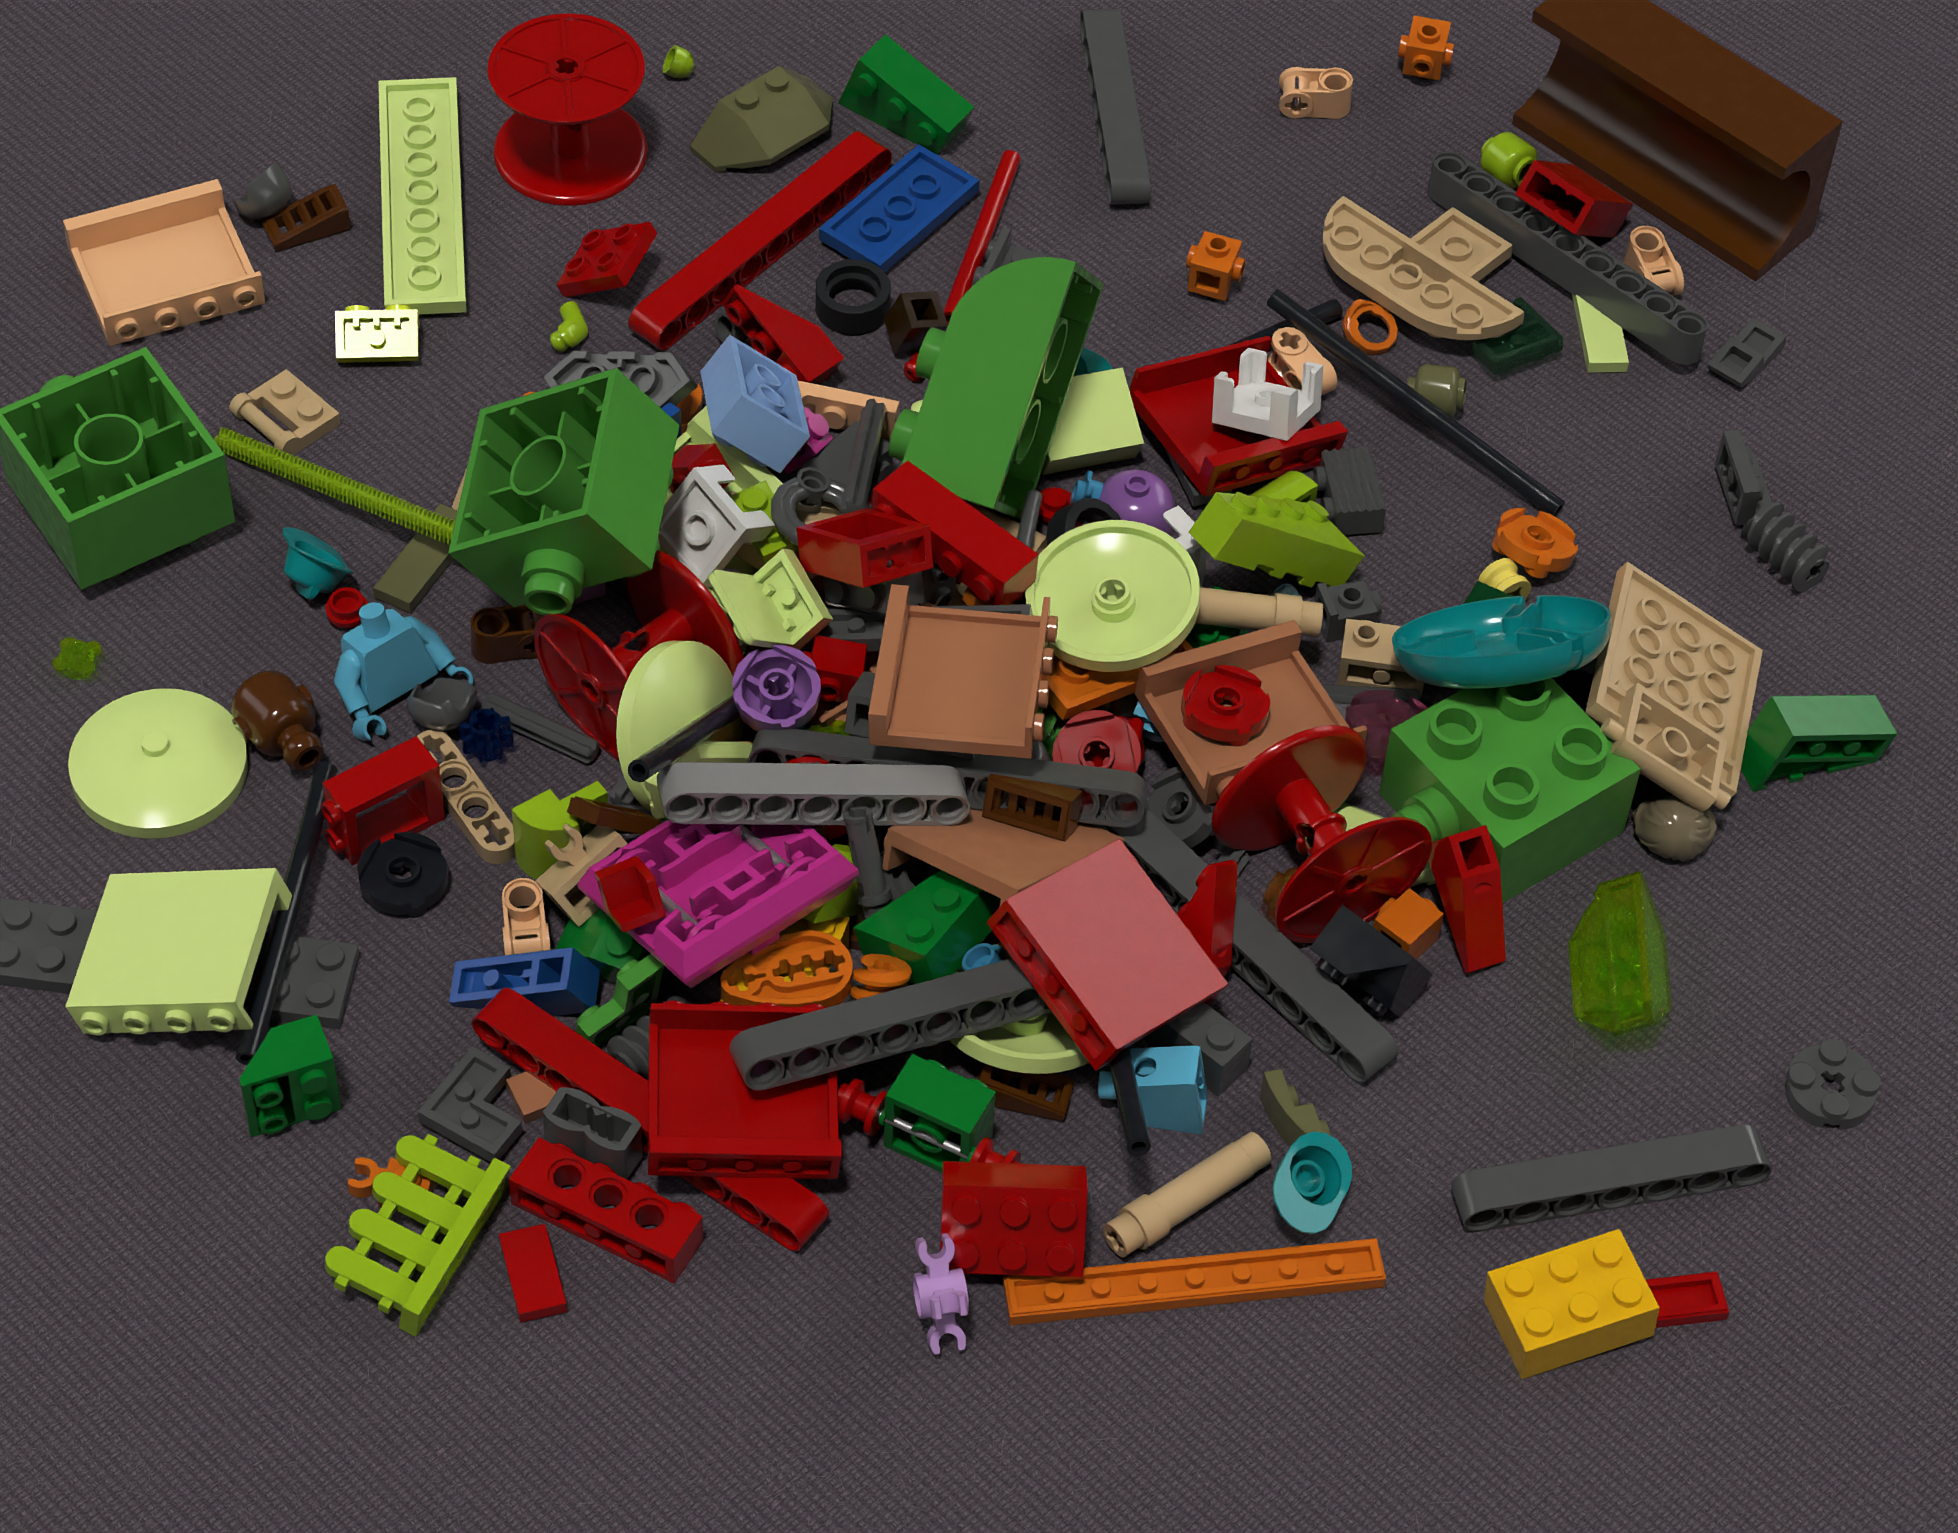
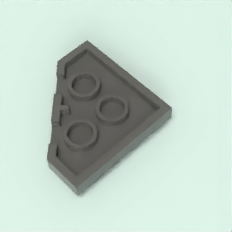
M573 350L543 377L549 387L552 388L618 368L660 408L669 402L676 406L698 387L681 360L671 352H657L656 355H640L637 352L608 351L607 354H591L588 351Z

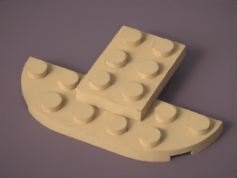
M1344 196L1337 200L1329 210L1324 222L1323 251L1333 271L1349 285L1404 321L1426 332L1429 336L1456 340L1497 338L1523 324V310L1479 283L1482 278L1511 257L1513 245L1454 207L1450 208L1412 238H1408Z

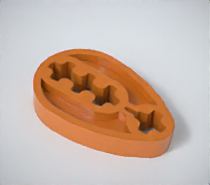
M803 930L780 936V939L753 956L746 953L729 965L720 977L721 998L723 1002L732 1005L755 1006L760 1003H774L778 1006L802 1007L807 1004H820L824 1007L839 1005L847 998L852 987V958L846 946L830 934L814 930ZM833 964L834 968L838 969V971L830 972L825 965ZM810 967L815 972V976L807 977V974L802 972V968ZM788 973L789 977L793 978V980L785 982L780 974ZM743 982L744 986L748 987V990L739 991L735 983Z

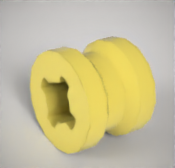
M1502 558L1491 563L1483 570L1478 581L1509 595L1524 596L1525 599L1530 594L1532 588L1531 583L1526 577L1518 575V567L1510 558Z

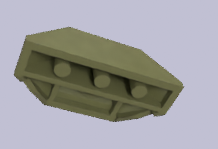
M777 66L720 99L690 145V152L715 173L726 171L727 168L744 169L771 165L829 130L833 97L809 77Z

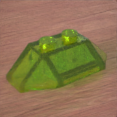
M1637 871L1598 884L1593 894L1595 899L1583 913L1569 940L1574 1016L1577 1020L1614 1037L1655 1025L1672 1009L1666 934L1646 879L1641 871Z

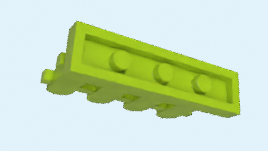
M427 1134L424 1140L412 1135L399 1139L396 1144L395 1157L399 1164L406 1167L401 1177L392 1172H382L374 1178L372 1185L373 1197L383 1204L379 1212L375 1213L369 1209L354 1211L350 1216L348 1229L350 1235L360 1241L355 1250L353 1251L344 1246H335L327 1252L325 1257L326 1272L336 1278L334 1281L335 1288L345 1292L350 1285L379 1300L378 1310L389 1314L392 1307L401 1311L399 1329L415 1337L506 1191L511 1168L510 1165L493 1158L487 1170L484 1171L479 1168L481 1164L480 1159L470 1155L466 1162L436 1147L438 1138ZM421 1174L448 1188L449 1191L442 1198L414 1184L417 1176ZM461 1196L468 1198L463 1208L456 1205ZM395 1211L426 1225L422 1234L419 1235L391 1221L390 1219ZM439 1232L446 1235L440 1245L433 1242ZM374 1248L402 1262L403 1265L398 1273L367 1258L371 1249ZM415 1270L422 1272L417 1282L410 1279Z

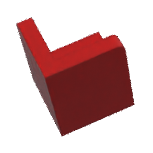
M638 856L594 872L606 913L622 932H628L666 916L656 879Z

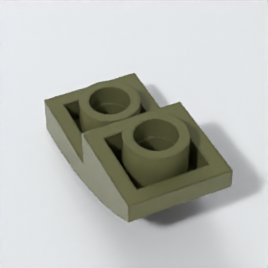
M1282 1069L1263 1073L1259 1098L1272 1125L1289 1147L1299 1136L1310 1132H1323L1330 1135L1327 1122L1324 1119L1319 1120L1313 1103L1299 1106L1296 1089L1293 1085L1287 1086Z

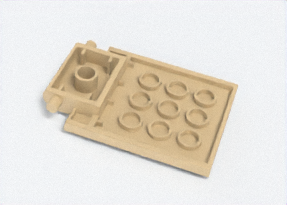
M1626 562L1616 573L1609 604L1611 633L1606 646L1597 658L1585 713L1591 716L1597 724L1601 725L1600 731L1605 736L1614 741L1610 753L1633 760L1641 768V775L1700 812L1707 810L1712 804L1722 810L1727 806L1730 798L1737 792L1763 650L1634 565Z

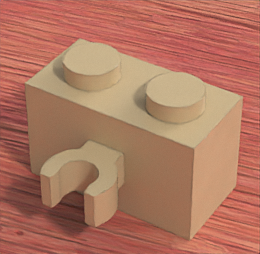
M565 824L562 828L569 835L568 845L564 848H558L549 839L545 842L548 852L558 861L535 882L559 910L580 927L600 907L578 889L577 883L589 867L628 843L612 828L597 825L582 838L576 829L569 824Z

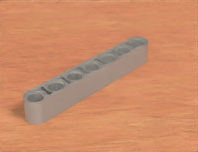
M677 762L669 764L660 770L657 775V786L664 814L668 820L678 824L845 825L843 819L844 812H850V809L854 807L864 806L871 808L874 825L949 826L961 822L970 812V803L960 773L954 767L947 765Z

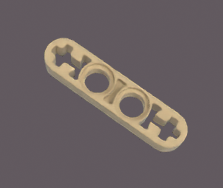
M427 730L417 735L427 750L432 749L434 752H440L442 763L439 764L443 805L476 852L485 862L491 864L509 862L515 857L513 824L459 749L445 732ZM429 751V753L432 755V757H433V758L436 760V762L438 763L437 758L434 756V754H433L431 751ZM452 775H459L466 780L463 785L457 788H449L442 782L445 778ZM473 805H480L488 810L485 815L479 818H470L463 813L465 809ZM492 828V834L497 841H505V844L499 846L495 841L490 842L488 830Z

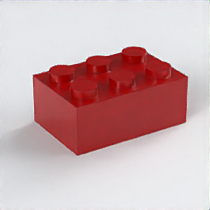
M943 1161L939 1252L943 1247L942 1234L947 1233L955 1247L954 1256L948 1263L949 1270L961 1268L963 1273L1083 1277L1088 1195L1086 1166Z

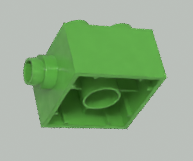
M147 347L76 377L70 375L57 376L45 383L38 393L0 408V455L6 481L81 590L103 580L114 578L132 567L177 547L193 543L200 537L235 522L225 454Z
M618 368L480 409L448 554L513 607L525 604L530 610L545 616L548 614L565 615L569 613L574 600L581 595L583 588L624 577L633 578L652 570L655 553L660 547L658 535L666 493L673 479L672 461L679 424Z
M1550 678L1514 686L1462 689L1392 728L1379 794L1396 811L1392 817H1406L1420 822L1429 831L1432 842L1487 825L1500 865L1502 903L1624 833L1641 768L1633 760L1610 753L1614 741L1605 736L1600 731V727Z

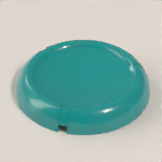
M1538 595L1536 604L1530 603L1526 608L1524 596L1495 598L1444 608L1411 620L1396 630L1392 636V644L1400 665L1410 676L1423 683L1460 689L1514 686L1557 677L1569 670H1577L1594 660L1608 642L1611 633V613L1608 607L1602 603L1573 596Z

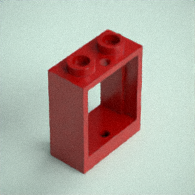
M864 508L797 527L799 561L805 571L865 588L933 568L930 525ZM888 561H891V567H890V568L887 567V562H888Z
M417 736L322 782L325 801L321 803V809L329 827L324 831L325 837L331 849L336 854L342 852L351 866L357 864L363 851L378 839L383 843L387 840L395 839L394 833H419L445 820L440 767ZM406 790L407 794L356 819V814Z

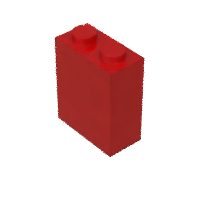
M1540 160L1533 161L1515 192L1516 196L1573 234L1582 236L1614 238L1634 205L1574 164Z

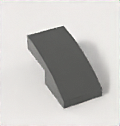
M1752 317L1736 338L1730 336L1708 363V369L1742 388L1753 380L1786 345V336Z

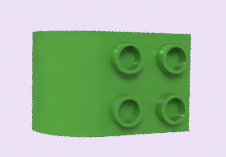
M1035 257L1008 263L976 282L956 305L947 330L943 331L932 327L927 332L918 354L916 375L930 381L920 411L916 412L905 408L900 413L892 431L889 443V456L903 461L902 464L907 460L965 501L1021 520L1026 493L1036 489L1104 283L1077 262L1053 257Z

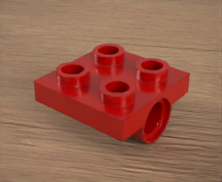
M650 221L633 225L627 223L616 228L590 231L583 237L582 244L573 259L566 264L565 272L556 285L564 297L626 287L658 233Z

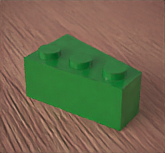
M1876 695L1771 696L1747 730L1741 771L1752 792L1766 789V781L1787 777L1789 782L1793 783L1803 780V772L1824 768L1827 774L1875 763L1896 737L1897 732Z
M939 870L853 928L863 955L882 954L906 961L912 969V977L908 982L918 984L954 974L960 968L965 953L975 945L980 944L992 931L986 922L1000 907L1001 898L943 870Z

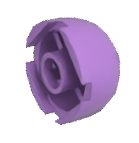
M1130 469L1120 471L1104 482L1099 500L1109 504L1119 514L1121 520L1144 523L1170 536L1172 535L1173 528L1163 519V514L1176 507L1175 499L1169 486L1158 475L1146 470Z
M772 645V649L759 653L758 649L750 652L738 664L732 679L734 704L743 722L757 732L764 729L789 730L804 728L814 717L821 699L820 677L816 672L814 662L799 649L785 645Z

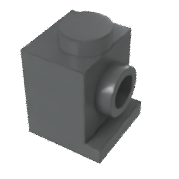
M1364 580L1327 587L1325 583L1317 584L1314 602L1323 604L1321 632L1326 643L1343 640L1346 618L1368 620L1376 623L1377 615L1382 613L1379 593L1377 590L1369 591Z

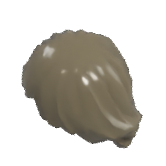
M1666 790L1653 794L1649 799L1643 800L1636 811L1632 812L1635 824L1634 832L1641 843L1647 846L1651 852L1664 859L1672 858L1674 861L1684 862L1694 859L1698 854L1704 852L1712 842L1717 828L1715 823L1716 817L1710 808L1700 812Z

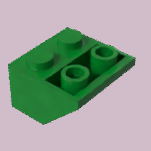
M317 1014L271 1028L239 1078L246 1121L251 1138L261 1134H274L287 1126L306 1120H319L332 1112L341 1110L334 1058Z

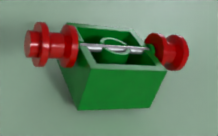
M912 1054L889 1091L883 1090L876 1097L865 1092V1082L858 1078H855L849 1085L846 1083L842 1084L837 1092L839 1122L846 1124L852 1118L864 1122L863 1131L869 1136L875 1135L879 1128L884 1126V1147L943 1173V1161L1022 1164L1020 1163L1021 1153L1014 1149L1005 1156L994 1151L992 1135L996 1091L989 1089L983 1082L977 1079H967L947 1070L945 1066L935 1060H925Z

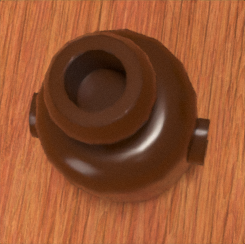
M273 670L254 674L238 687L231 703V713L234 717L232 723L239 726L245 742L250 740L256 749L267 756L283 757L290 768L298 771L312 768L323 756V743L313 733L316 721L313 710L314 701L310 692L303 684L296 686L287 675Z

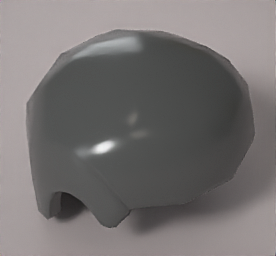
M273 161L246 186L247 194L240 198L237 197L234 206L239 214L250 220H260L279 212L285 206L291 195V184L277 161Z
M437 678L428 691H422L421 684H416L407 699V710L414 720L428 730L442 732L459 730L469 722L473 715L478 690L472 684L461 680Z

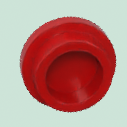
M1057 487L1042 490L1040 492L1042 494V501L1038 517L1044 524L1048 525L1055 512L1072 504L1070 503L1071 493Z
M344 587L337 589L330 595L326 603L327 619L338 627H355L361 624L359 617L360 608L368 604V602L354 588Z

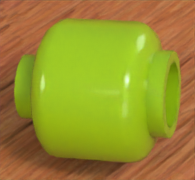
M1508 131L1489 138L1484 143L1481 149L1480 167L1511 189H1515L1521 184L1533 161L1537 160V152L1531 144L1516 134Z

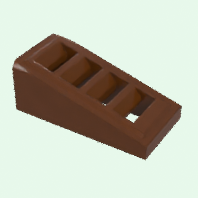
M336 184L321 188L286 206L276 214L261 219L262 227L275 251L350 229L348 208ZM301 221L302 224L297 226L296 223ZM286 226L288 231L282 234L279 228Z
M991 773L987 780L982 817L1066 842L1076 831L1083 791L1056 784ZM1003 791L1010 792L1007 808L1000 807ZM1021 796L1027 797L1025 812L1018 811ZM1039 801L1045 803L1043 815L1037 814ZM1057 807L1062 808L1060 818L1055 817Z
M983 1062L980 1063L975 1079L983 1082L989 1089L996 1091V1108L1063 1121L1075 1081L1058 1073L1031 1074L1013 1072L990 1066ZM992 1076L999 1077V1082L992 1080ZM1011 1080L1019 1082L1017 1089L1009 1086ZM1029 1084L1037 1086L1035 1096L1027 1093ZM1048 1088L1056 1090L1053 1102L1045 1100Z

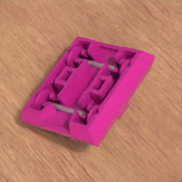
M666 820L589 867L577 885L578 889L606 913L594 872L638 856L656 879L666 916L630 930L627 933L684 984L692 988L744 954L749 953L753 956L780 939L779 932L846 891L859 875V869L809 825L678 824Z

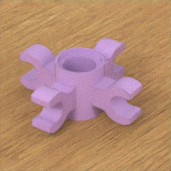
M947 1233L942 1234L943 1247L937 1254L927 1253V1244L923 1237L917 1238L915 1243L916 1253L926 1265L927 1274L922 1275L921 1272L914 1274V1299L919 1318L933 1319V1325L927 1333V1342L934 1355L940 1354L939 1339L947 1333L954 1335L955 1345L958 1350H964L966 1346V1336L961 1327L956 1323L955 1313H959L961 1316L968 1314L969 1298L967 1285L961 1268L949 1270L948 1263L954 1256L955 1247Z

